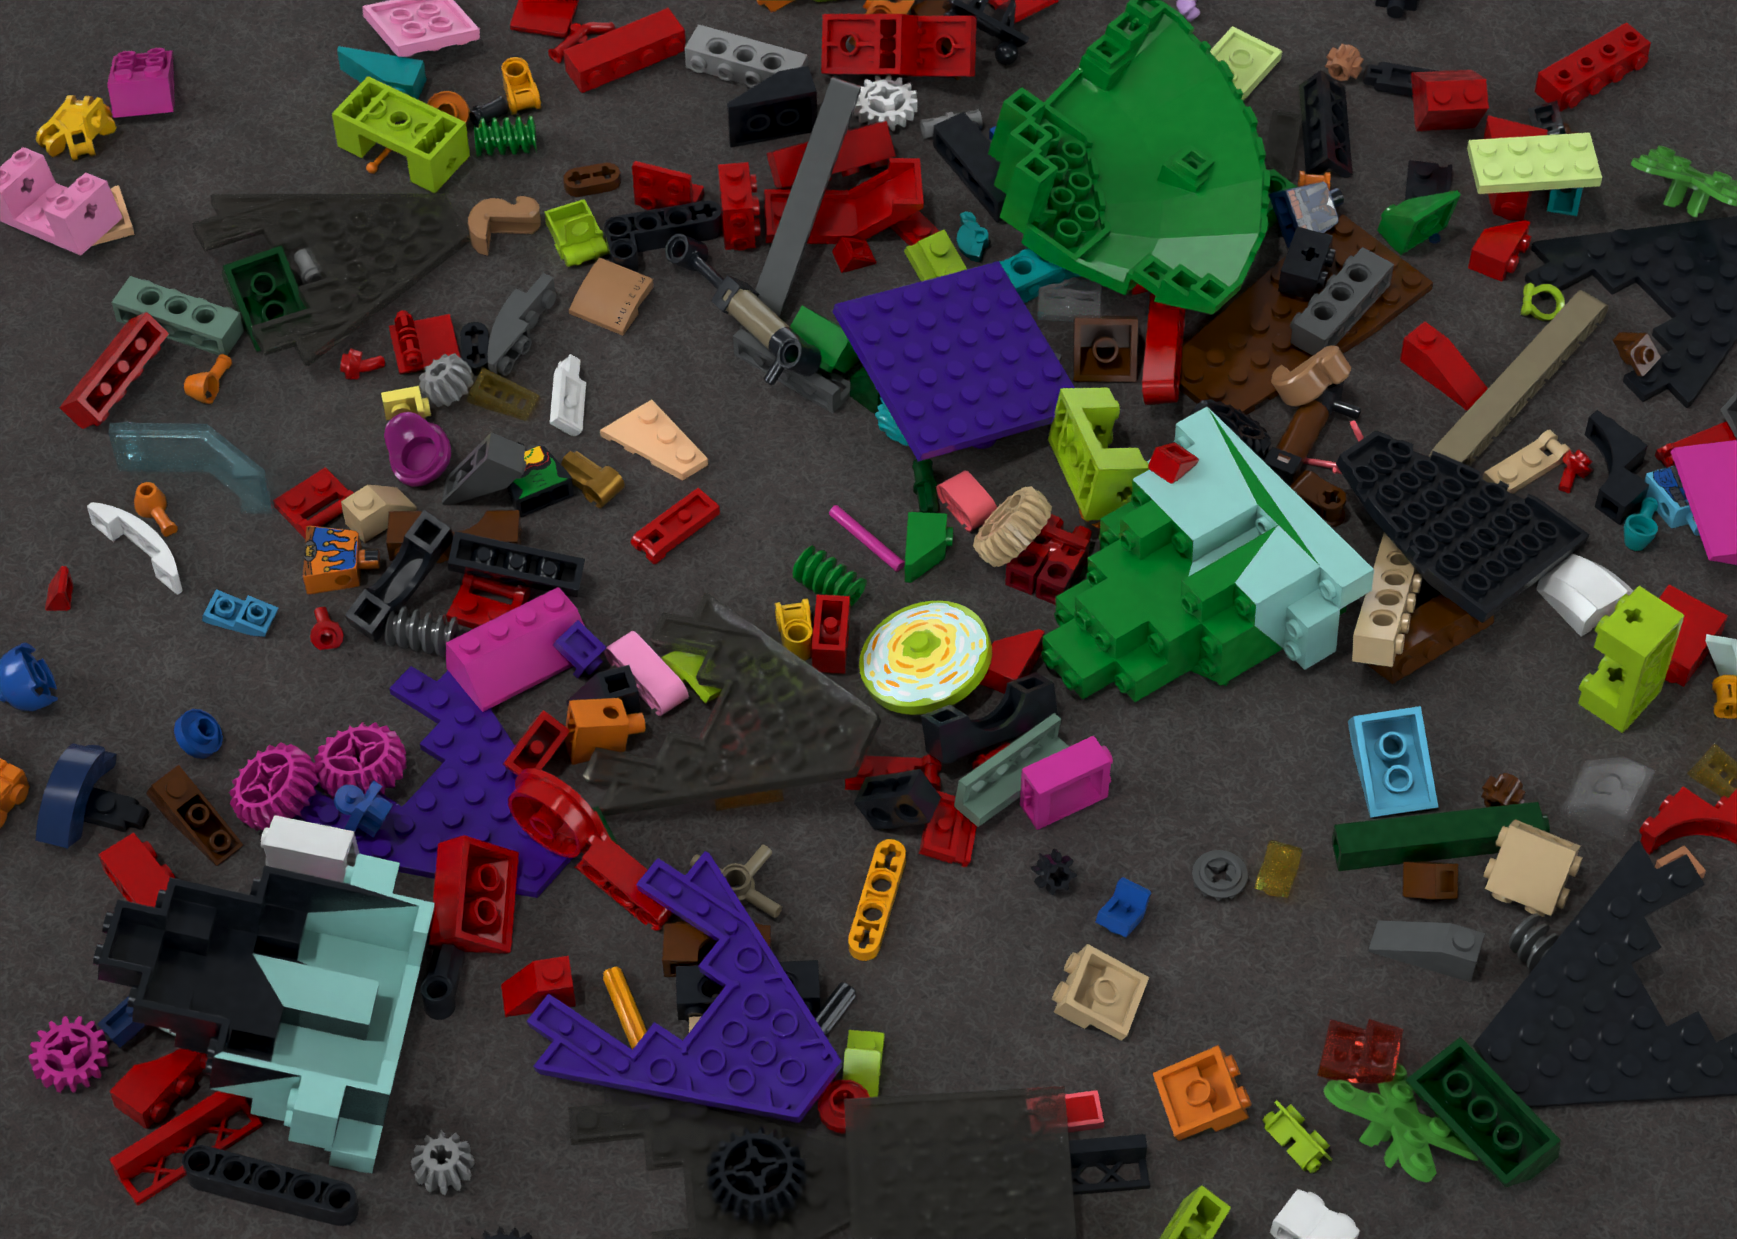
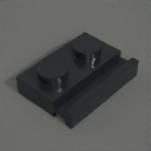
M1409 160L1405 200L1450 192L1453 165L1448 164L1447 168L1439 167V163Z

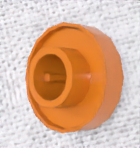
M442 91L434 94L428 100V105L466 122L467 126L470 119V108L467 101L460 94L453 91Z

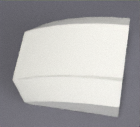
M1571 554L1539 579L1537 591L1581 637L1596 627L1604 615L1610 617L1614 612L1616 604L1624 594L1630 596L1633 592L1624 581L1605 567L1575 554Z

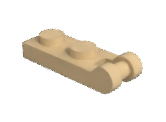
M1547 430L1536 441L1485 471L1483 479L1486 482L1496 484L1499 481H1503L1509 484L1507 491L1514 494L1564 463L1562 459L1570 448L1566 444L1561 445L1557 441L1558 436L1551 430ZM1548 449L1552 454L1547 456L1543 451Z

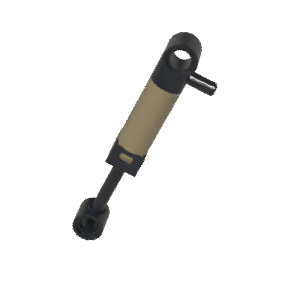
M675 234L668 240L665 248L667 260L688 270L698 271L718 289L711 301L722 312L732 315L777 357L764 376L766 383L774 385L784 369L803 376H810L819 369L822 359L820 350L808 344L758 298L759 293L748 283L729 275L724 279L706 262L708 259V248L704 243L684 234Z

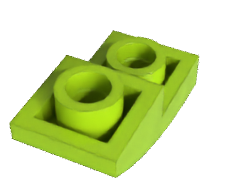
M683 646L661 657L683 683L688 682L704 703L727 693L733 686V683L717 666L691 648Z

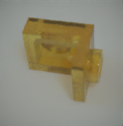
M1270 840L1254 888L1264 891L1271 896L1288 898L1297 876L1303 850L1299 847Z

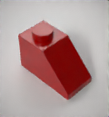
M1037 629L994 641L992 644L991 662L980 684L1005 694L1007 683L1029 675L1043 652V636L1045 631Z
M543 710L516 743L502 765L517 776L522 770L527 768L542 770L571 730Z
M569 956L533 961L501 984L505 1017L533 1013L548 993L568 1007L576 1006Z

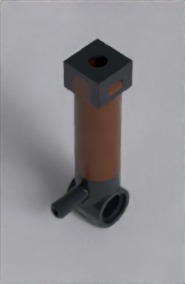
M1344 381L1340 384L1332 383L1318 398L1308 404L1299 406L1276 448L1272 447L1264 460L1288 486L1300 475V469L1332 411L1355 420L1358 419L1361 413L1360 407L1341 401Z

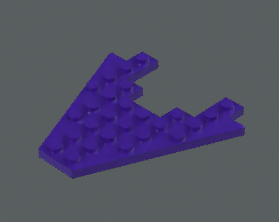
M410 666L389 688L390 694L437 723L436 727L420 742V748L440 761L442 765L403 806L378 793L379 796L392 803L393 806L374 838L361 829H356L355 837L359 854L399 862L398 872L435 879L438 843L466 835L519 852L516 894L538 898L573 858L557 855L541 846L520 827L512 816L508 806V797L516 789L515 779L517 775L502 764L514 748V743L492 710L488 709L482 712L448 670L438 681H435ZM315 789L316 794L308 799L310 806L303 807L300 811L301 816L296 815L293 817L300 821L344 829L351 815L341 813L336 808L332 799Z

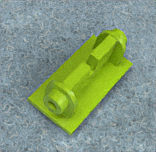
M1278 1101L1274 1102L1281 1110L1276 1114L1271 1111L1263 1118L1264 1129L1282 1147L1292 1138L1296 1141L1287 1150V1153L1301 1166L1303 1171L1308 1170L1311 1174L1315 1173L1322 1165L1319 1160L1323 1156L1329 1161L1333 1160L1325 1151L1330 1145L1316 1130L1309 1134L1301 1126L1306 1119L1291 1104L1285 1109Z

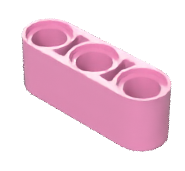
M635 631L627 633L605 649L604 654L611 666L616 665L617 668L626 665L630 666L639 696L651 709L656 708L658 710L655 712L658 716L664 715L689 698L688 691L681 679Z

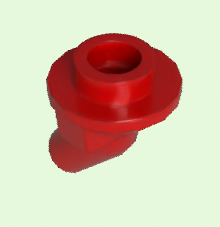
M350 348L348 354L343 353L340 372L345 373V379L358 380L360 372L383 368L385 366V359L380 355L362 360V352Z
M1569 449L1563 457L1562 461L1567 466L1558 487L1559 491L1570 493L1576 474L1585 478L1593 471L1589 466L1593 461L1580 449L1576 452Z
M326 607L316 608L314 614L317 623L311 629L310 634L312 644L319 650L338 648L343 642L344 634L338 622L330 620Z

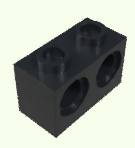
M921 769L866 777L854 804L874 830L930 823L941 796Z

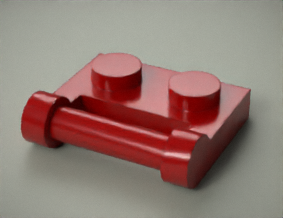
M325 467L274 499L273 504L282 516L306 539V527H322L342 514L341 501L352 495L353 492L348 490ZM335 499H339L337 502L330 505L329 507H327L320 513L316 514L309 520L305 519L313 513H315L316 511L323 508L324 506H326L327 504H329L330 502L334 501Z
M464 574L462 585L446 614L447 621L450 622L455 616L458 618V625L475 629L525 604L530 596V587L523 585L515 587L494 580ZM475 588L513 599L510 605L472 594Z

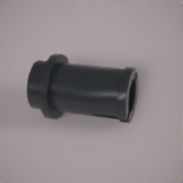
M498 96L482 106L475 105L472 111H470V119L473 125L478 127L480 119L484 118L488 126V122L492 121L493 117L498 118L508 114V104L502 96Z

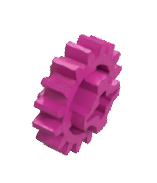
M67 1016L62 1019V1025L57 1026L51 1021L49 1022L50 1031L39 1030L37 1032L40 1042H31L30 1047L33 1054L29 1055V1061L33 1067L32 1070L36 1079L41 1078L44 1087L48 1088L54 1083L56 1091L61 1093L64 1086L69 1085L71 1091L76 1092L77 1084L81 1082L87 1088L90 1086L89 1078L91 1076L101 1078L102 1075L99 1067L108 1066L109 1062L106 1055L110 1053V1049L103 1030H97L95 1022L90 1021L85 1025L82 1017L78 1016L74 1023H70Z

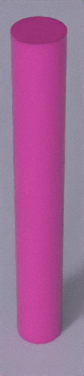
M838 505L831 508L829 515L892 569L898 572L905 566V562Z

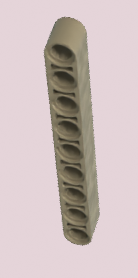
M1579 290L1436 444L1432 451L1470 466L1476 460L1474 456L1479 457L1493 441L1491 438L1493 436L1497 437L1511 422L1509 418H1514L1529 402L1527 398L1532 399L1546 383L1544 380H1549L1564 364L1561 361H1566L1580 346L1579 342H1584L1596 329L1597 325L1595 324L1603 321L1609 306L1583 290Z

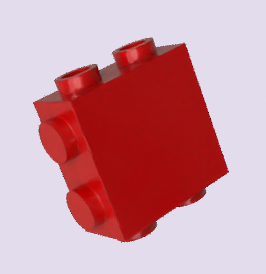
M749 162L718 164L725 250L734 249L742 251L747 248H755V236H761L759 218H754V216L760 215L759 199L757 195H752V193H757L756 174L750 175Z

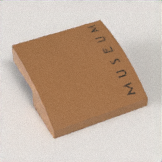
M599 257L581 284L569 308V314L623 336L638 316V307L654 288L653 279Z

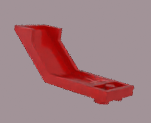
M889 158L887 170L851 190H826L807 244H837L841 237L866 240L923 209L924 199L920 158ZM764 189L766 243L773 242L791 189Z

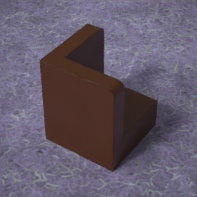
M1426 861L1403 862V896L1426 899H1458L1459 864Z

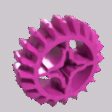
M362 722L356 728L349 725L346 731L341 732L337 730V735L334 738L327 737L326 745L319 746V753L314 756L315 768L318 770L316 777L325 794L331 795L333 800L337 790L344 785L357 786L365 795L373 780L382 785L379 794L384 795L386 788H394L395 781L403 778L402 772L407 768L406 750L403 743H401L400 737L397 736L395 731H390L387 725L379 727L376 722L369 727Z
M282 742L276 747L269 745L265 752L258 750L255 758L252 760L247 759L248 764L245 768L238 769L239 777L232 780L235 787L229 792L232 797L230 805L233 807L237 817L256 831L264 830L266 827L269 828L274 815L290 819L296 815L301 816L300 811L304 806H310L308 799L316 794L314 787L319 783L316 777L318 770L311 761V757L292 744L285 745Z

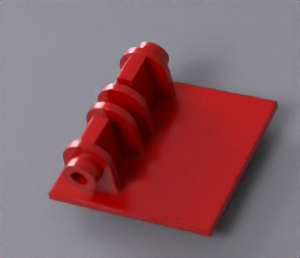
M399 311L394 319L395 325L389 326L399 374L425 370L424 367L430 366L433 363V359L438 360L444 354L449 356L455 353L460 357L450 314L413 321L412 315L407 311Z

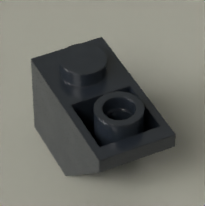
M629 665L596 673L566 701L568 707L569 701L619 698L623 702L626 714L641 712L639 691Z

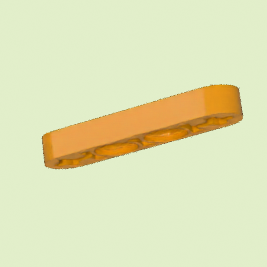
M895 839L883 840L875 848L849 933V952L855 959L860 961L871 960L880 951L905 867V847L900 841ZM889 851L895 852L896 856L891 860L890 870L885 868V856L889 854ZM883 879L891 883V887L887 891L880 892L875 890L872 884L876 880ZM875 908L880 910L883 915L879 920L870 921L863 914L866 910ZM865 930L870 931L869 944L866 945L865 949L859 948V943L863 941Z

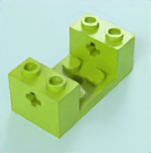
M369 76L332 113L339 148L363 158L376 143L381 144L406 156L410 182L433 193H436L470 156L466 122ZM402 120H405V121H406V122L403 123V124H399V125L395 124L396 122H399V121H402Z
M1109 387L1061 388L1048 441L1085 521L1100 520V518L1131 502L1132 479L1148 471L1149 464L1144 460L1139 448H1108V445L1113 440L1112 429L1114 422L1119 418L1120 414L1119 403L1114 399Z
M1640 586L1630 596L1624 594L1616 604L1613 614L1610 617L1604 615L1595 628V632L1598 634L1594 648L1605 654L1598 666V671L1594 675L1591 673L1587 674L1578 688L1581 691L1578 704L1623 733L1661 692L1685 615Z

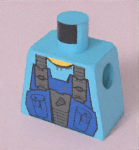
M1676 466L1646 473L1644 482L1649 485L1646 497H1653L1658 501L1656 511L1668 526L1676 528L1689 524L1694 535L1700 536Z

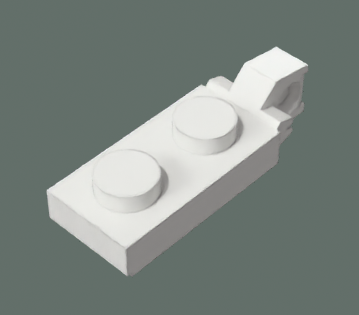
M570 354L568 358L558 363V368L554 372L550 424L571 436H577L583 430L586 382L579 378L580 359Z

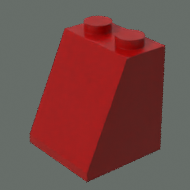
M1473 70L1411 73L1416 131L1476 128L1489 109L1486 78Z
M1488 115L1483 139L1547 135L1548 130ZM1532 191L1488 193L1494 215L1502 216L1508 220L1522 221L1524 219Z

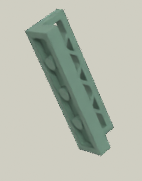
M1055 713L960 779L954 807L979 827L1017 800L1021 792L1022 768L1070 747L1058 737L1061 718Z

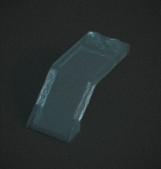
M110 423L108 434L119 471L209 472L242 499L241 513L273 514L274 507L265 470L208 424Z

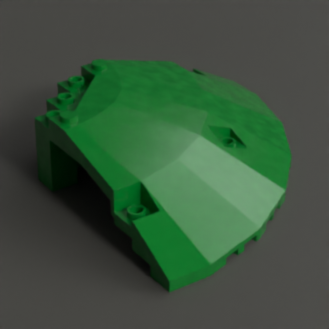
M1130 0L1125 11L1107 25L1105 34L1087 48L1086 53L1081 58L1079 67L1045 102L1022 87L1003 102L988 152L990 156L1000 162L994 186L1007 194L1000 218L1024 234L1021 243L1048 262L1123 295H1126L1139 284L1156 296L1154 301L1157 303L1213 315L1240 291L1268 229L1267 208L1269 205L1268 190L1271 174L1270 170H1266L1264 162L1266 153L1262 137H1258L1256 129L1258 121L1252 108L1245 106L1242 100V90L1236 89L1232 81L1234 75L1228 64L1224 60L1218 61L1210 52L1212 47L1207 41H1199L1193 34L1194 27L1180 12L1162 0Z

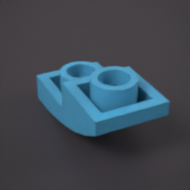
M216 589L203 614L202 622L247 635L265 637L278 612V607L249 595L244 601Z

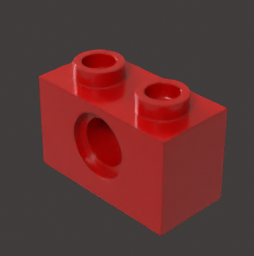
M816 595L812 638V672L846 673L850 626V596Z

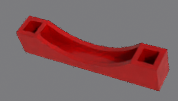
M179 1048L173 1053L156 1060L134 1065L110 1090L114 1106L145 1129H148L154 1122H161L168 1114L170 1104L178 1096H185L192 1089L194 1079L203 1069L205 1070L208 1060L207 1054Z

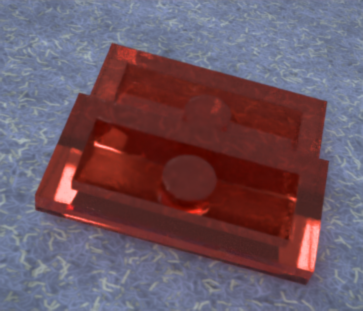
M1330 1019L1317 1076L1337 1081L1344 1080L1351 1083L1369 1084L1393 1081L1404 1029L1371 1019L1368 1020L1365 1029Z

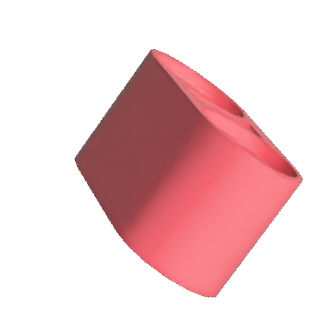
M966 470L936 487L940 501L943 504L945 502L948 504L946 508L961 525L965 524L967 526L965 529L968 532L983 525L984 521L997 509L992 497Z

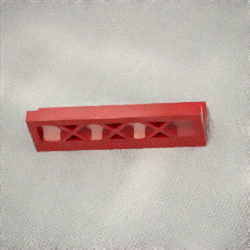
M217 1091L109 1160L116 1177L138 1206L185 1176L183 1166L176 1170L163 1168L165 1159L174 1152L184 1154L190 1147L195 1146L197 1137L205 1132L218 1134L216 1144L212 1147L226 1150L261 1128L263 1124L257 1115L250 1114L251 1107L244 1096ZM241 1109L251 1121L239 1130L226 1128L228 1118ZM224 1135H230L227 1138L223 1139ZM204 1163L198 1164L197 1166H195V1167L193 1168V1170H195L196 1168L200 1167V1166L203 1165ZM142 1172L155 1174L153 1184L140 1193L137 1192L130 1182L131 1179ZM161 1175H167L160 1180Z

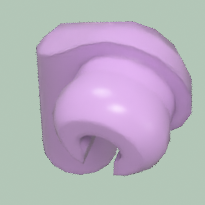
M1177 0L1176 6L1178 11L1185 16L1187 21H1192L1200 15V10L1195 6L1197 0Z

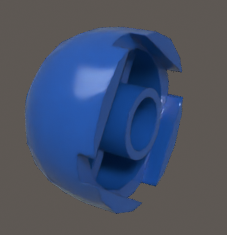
M22 643L12 648L0 659V701L3 703L8 702L12 707L21 711H35L58 700V697L51 696L49 687L57 689L47 663L43 658L38 661L31 653L35 652L36 649L28 643ZM39 687L43 688L41 695L35 691Z

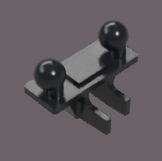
M947 0L942 6L948 12L941 16H977V29L992 37L995 36L1003 40L1004 42L1000 43L995 49V58L1002 65L1013 64L1018 58L1017 47L1019 48L1029 41L1028 36L1014 29L1016 0H1008L995 9L992 17L983 13L988 0H969L967 3L961 0Z

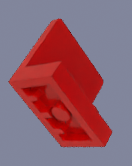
M518 0L510 22V29L565 38L568 35L579 0Z
M634 161L632 165L635 205H639L646 210L699 202L704 195V186L693 184L690 174L639 161Z

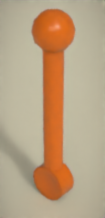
M386 147L374 162L367 164V172L371 174L376 173L378 165L392 150Z

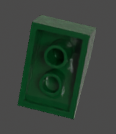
M282 245L222 266V277L236 311L240 312L243 326L256 352L315 332Z

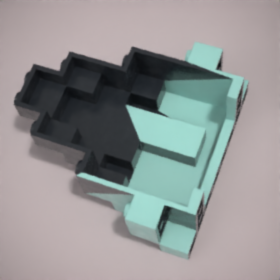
M358 853L354 867L347 865L343 882L264 865L261 878L254 877L250 895L170 877L167 889L159 890L155 907L117 899L114 912L107 911L102 933H106L107 936L104 944L98 943L96 946L93 965L98 966V980L131 987L127 1006L133 1007V1022L170 1029L171 1033H176L174 1047L207 1054L208 1060L205 1074L211 1075L209 1089L244 1096L246 1099L252 1100L250 1114L284 1121V1126L290 1127L288 1141L325 1148V1151L331 1152L329 1165L372 1173L435 903L394 894L400 863Z

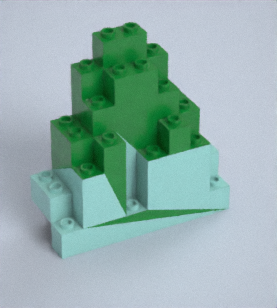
M1205 407L1176 423L1174 442L1199 459L1198 463L1172 484L1151 470L1142 473L1132 479L1131 502L1100 518V551L1088 557L1087 579L1056 596V612L1054 617L1060 627L1043 636L1042 659L1049 669L1054 668L1061 676L1065 686L1070 691L1074 690L1082 700L1110 683L1115 682L1117 688L1122 693H1127L1134 702H1137L1195 668L1197 663H1199L1202 672L1207 677H1212L1221 686L1284 649L1289 659L1296 661L1305 670L1336 652L1339 616L1346 612L1348 604L1372 591L1374 569L1208 407Z

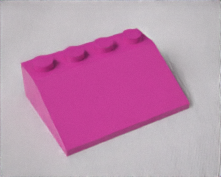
M1737 440L1672 449L1671 454L1708 559L1737 565Z

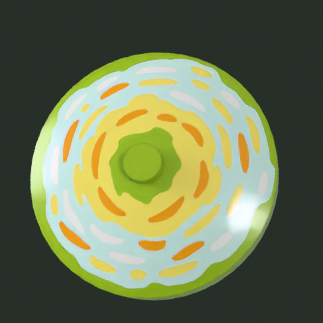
M949 601L920 602L894 612L875 627L863 645L859 659V669L868 693L882 707L902 714H927L945 706L956 704L968 696L980 684L991 662L992 645L983 621L969 608Z

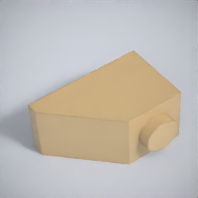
M366 485L341 501L345 524L352 531L358 532L360 539L364 543L388 528L389 511L417 510V507L397 487Z

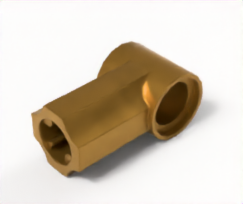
M570 451L563 457L561 465L571 475L572 484L582 490L583 495L590 503L593 501L597 503L595 506L598 508H602L625 487L624 480L620 474L610 466L601 468L578 451Z

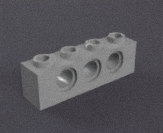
M699 24L685 46L686 68L697 73L703 72L714 75L725 81L732 80L746 84L750 88L778 71L808 66L807 54Z

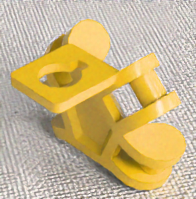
M67 95L61 107L37 131L36 142L41 147L46 146V152L51 157L62 153L66 143L72 161L78 160L77 156L88 153L90 156H94L96 154L92 140L98 133L107 135L116 131V124L112 119V111L109 106L103 103L102 98L97 97L94 100L92 96H85L83 100H77L74 95ZM83 133L86 142L74 144L71 135Z

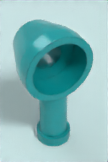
M1653 497L1644 498L1640 513L1628 516L1625 521L1623 530L1624 543L1631 550H1643L1656 536L1658 526L1652 519V516L1658 508V501Z

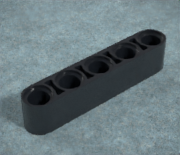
M206 1145L190 1147L182 1158L188 1183L191 1187L200 1191L336 1226L351 1224L359 1213L355 1189L343 1181ZM201 1163L209 1165L200 1172L193 1170L195 1166ZM233 1173L244 1174L239 1180H228V1177ZM269 1182L279 1183L275 1189H263V1186ZM304 1191L314 1192L313 1196L308 1199L297 1198ZM340 1200L350 1202L341 1209L332 1207L334 1203Z

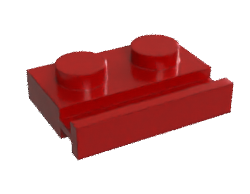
M937 791L941 799L930 823L924 824L919 854L950 864L952 862L962 864L961 867H967L971 860L977 826L954 807L956 796Z

